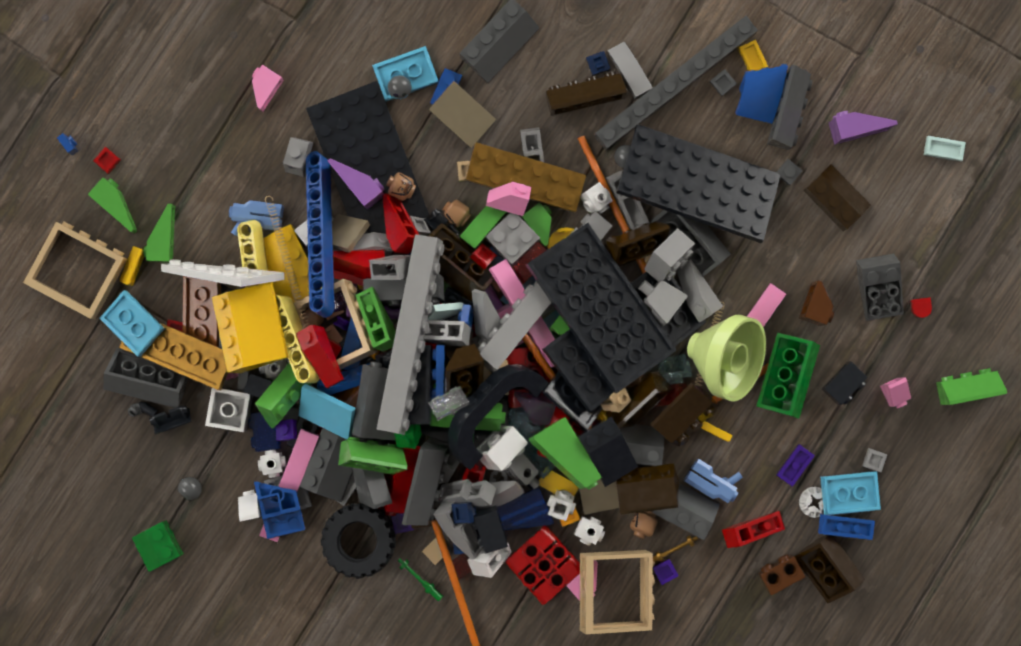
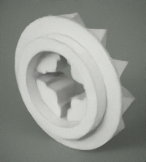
M819 487L807 488L799 498V506L805 515L813 518L820 517V514H824L823 499L818 502L819 509L814 505L809 507L808 505L812 502V497L815 499L822 498V489Z

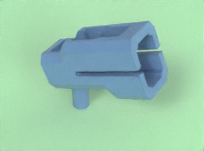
M251 200L245 204L234 203L229 208V218L237 223L231 233L238 236L237 228L239 224L250 220H257L261 227L268 231H274L273 225L276 224L280 225L274 228L282 227V220L280 218H283L284 206L282 204L268 206L272 203H267L266 205V202Z
M697 458L690 469L710 480L716 486L690 470L683 480L710 498H720L729 503L730 501L733 502L738 495L737 488L733 485L743 477L737 472L729 479L726 477L720 478L713 473L710 465Z

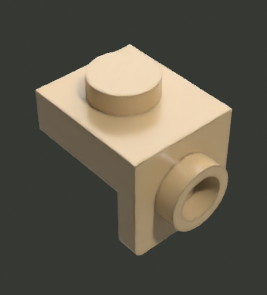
M624 388L618 393L613 392L608 399L601 403L604 411L620 413L631 402V399Z

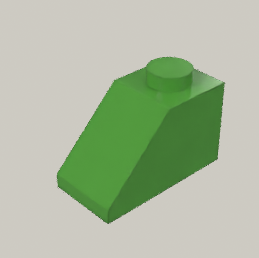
M539 202L526 212L521 219L540 237V243L546 248L549 242L552 218L550 214L552 212L546 204L542 206Z

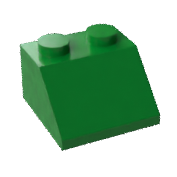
M167 520L132 537L149 572L184 554Z

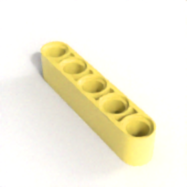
M257 220L240 223L237 232L242 267L254 269L253 266L255 265L258 270L268 271L261 224Z
M275 295L288 352V360L294 375L300 383H317L320 377L304 354L296 334L302 330V325L294 303L289 296Z

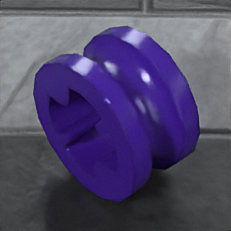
M337 315V321L333 322V324L348 331L350 322Z

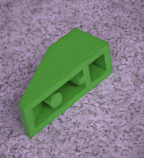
M102 177L88 195L130 232L135 234L137 228L123 194L117 188L119 185L111 178L107 180Z
M167 204L147 240V246H144L146 261L169 263L170 260H173L175 205Z
M374 287L356 294L355 296L373 348L383 352L392 348L396 331Z

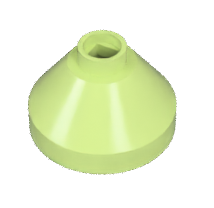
M734 315L701 333H695L690 338L687 346L688 357L693 359L701 377L714 396L729 401H738L746 396L755 385L762 370L766 354V335L762 324L758 320L743 315Z

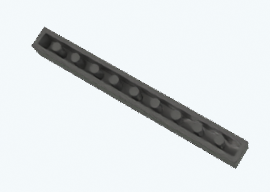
M747 16L743 17L598 130L594 137L605 151L610 149L633 131L638 124H642L738 49V47L757 33V28Z

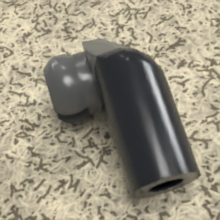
M145 401L134 403L128 409V414L132 417L143 413L152 417V415H156L158 412L156 408Z

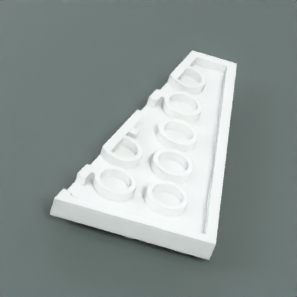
M177 259L161 264V272L240 287L284 280V272L248 269V267L235 268V265L213 266L194 264V262H181V260Z

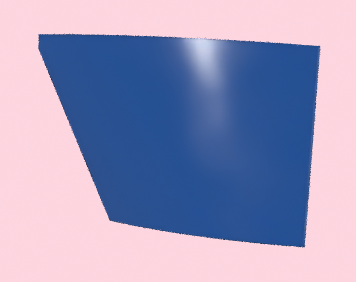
M787 64L745 72L739 88L741 97L735 111L736 115L772 124L782 95L788 68Z
M254 482L267 539L305 530L296 490Z

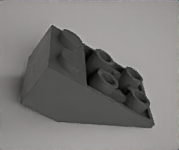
M895 254L856 260L857 277L865 320L869 321L904 314L900 261Z

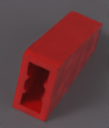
M390 440V444L396 445V441ZM417 446L416 449L400 448L404 451L407 470L394 475L384 473L392 500L391 504L378 508L385 511V515L396 516V513H404L421 446Z

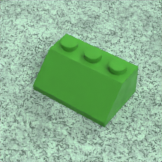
M290 362L255 403L271 428H274L300 398L302 386L304 384L310 386L311 384L297 381Z
M991 368L979 370V374L972 375V372L962 373L960 378L953 379V375L942 377V381L936 382L941 405H953L1007 394V389L998 371H991Z
M349 437L341 442L339 466L393 475L407 470L403 449L396 448L397 445L385 444L383 446L378 445L377 441L370 440L365 443L360 442V439L355 437Z

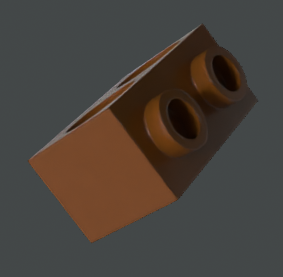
M785 554L777 559V563L773 565L769 563L760 568L761 571L758 575L771 596L805 578L793 555L788 556V554ZM792 564L794 567L793 571L786 574L785 566ZM771 573H775L777 576L776 581L773 583H769L767 580L768 575Z

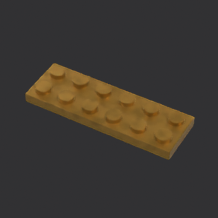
M476 142L465 180L493 189L511 182L524 184L531 187L530 200L575 213L586 175Z
M160 323L165 329L141 357L221 391L228 375L223 349ZM121 342L119 348H122L126 351L133 353L123 342Z

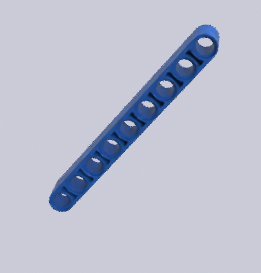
M313 151L306 158L309 306L313 312L327 318L333 314L335 308L331 171L328 159L319 152Z

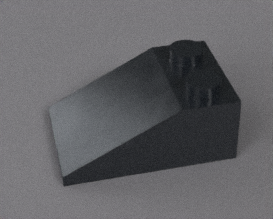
M612 417L603 419L588 430L577 435L602 478L600 480L604 487L638 467L621 431Z

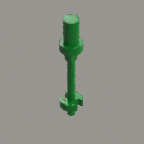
M401 558L397 560L401 564L399 567L401 570L405 567L422 583V586L426 589L424 592L431 594L437 601L443 597L434 588L435 585L433 583L430 584L424 581L407 565L410 561L407 559L403 561Z

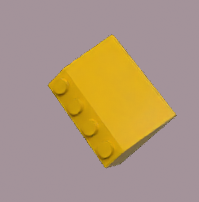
M289 224L266 236L263 240L268 271L284 272V280L273 282L275 295L289 296L293 303H295V300L309 296L308 255L294 231V227ZM285 241V242H283V243H280L279 245H284V244H287V245L280 247V246H278V242ZM290 258V259H288V260H285L284 262H289V261H292V262L285 264V263H283V259ZM291 264H292V266H289V267H287L286 269H290V268H294V269L288 270V271L285 270V266H288V265H291ZM292 290H296V291H294L293 293H298V292H301V293L294 295V294H292Z
M273 282L233 290L212 297L227 373H244L289 358Z

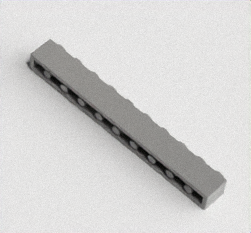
M596 211L591 215L587 213L580 221L582 223L580 228L589 223L600 240L612 227ZM576 227L570 234L578 230V228ZM537 281L534 285L529 284L523 291L525 296L521 300L518 298L511 306L513 311L510 314L506 313L499 321L502 323L498 329L495 327L489 333L488 337L490 339L487 343L482 342L477 348L484 359V367L490 372H495L550 305L551 301Z
M415 234L377 430L405 435V431L409 429L410 421L408 416L409 411L413 409L414 402L412 396L413 392L417 389V372L421 369L420 355L425 349V341L423 340L429 328L427 320L433 308V303L431 302L432 295L435 294L437 288L435 280L436 275L440 272L439 259L444 252L443 241L439 238Z

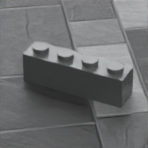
M440 274L436 275L435 283L437 288L431 300L433 304H438V301H444V277ZM406 278L401 280L363 279V291L374 287L383 305L399 307L402 304Z

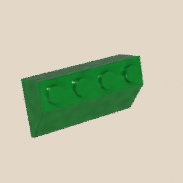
M777 333L757 407L799 419L820 345L810 340Z

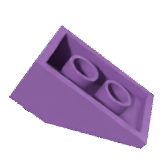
M843 111L833 116V119L829 122V127L834 145L888 131L898 123L897 120Z
M331 158L327 160L367 210L383 198L384 193L382 191L385 189L377 178L373 180L370 176Z

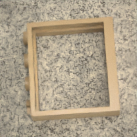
M64 221L62 224L56 222L23 283L95 320L128 259L123 257V252L115 248L113 251L106 248L108 244L97 239L95 242L89 239L91 235L80 230L78 233L72 230L74 226ZM61 231L116 260L90 308L36 280Z
M346 279L334 283V293L342 290L363 347L337 359L340 370L378 352L372 346L355 296L357 288L353 286L352 281ZM309 296L303 298V300L296 302H304L303 304H299L297 307H305L299 308L298 310H302L309 306Z
M647 550L580 553L581 632L584 634L652 630V620H655L652 613V605L655 602L654 595L652 594V586L655 583L654 575L652 574V567L655 564L653 553ZM640 558V621L593 624L594 560Z

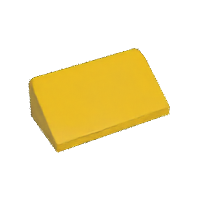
M135 246L132 247L120 277V282L129 286L134 285L144 259L143 249Z

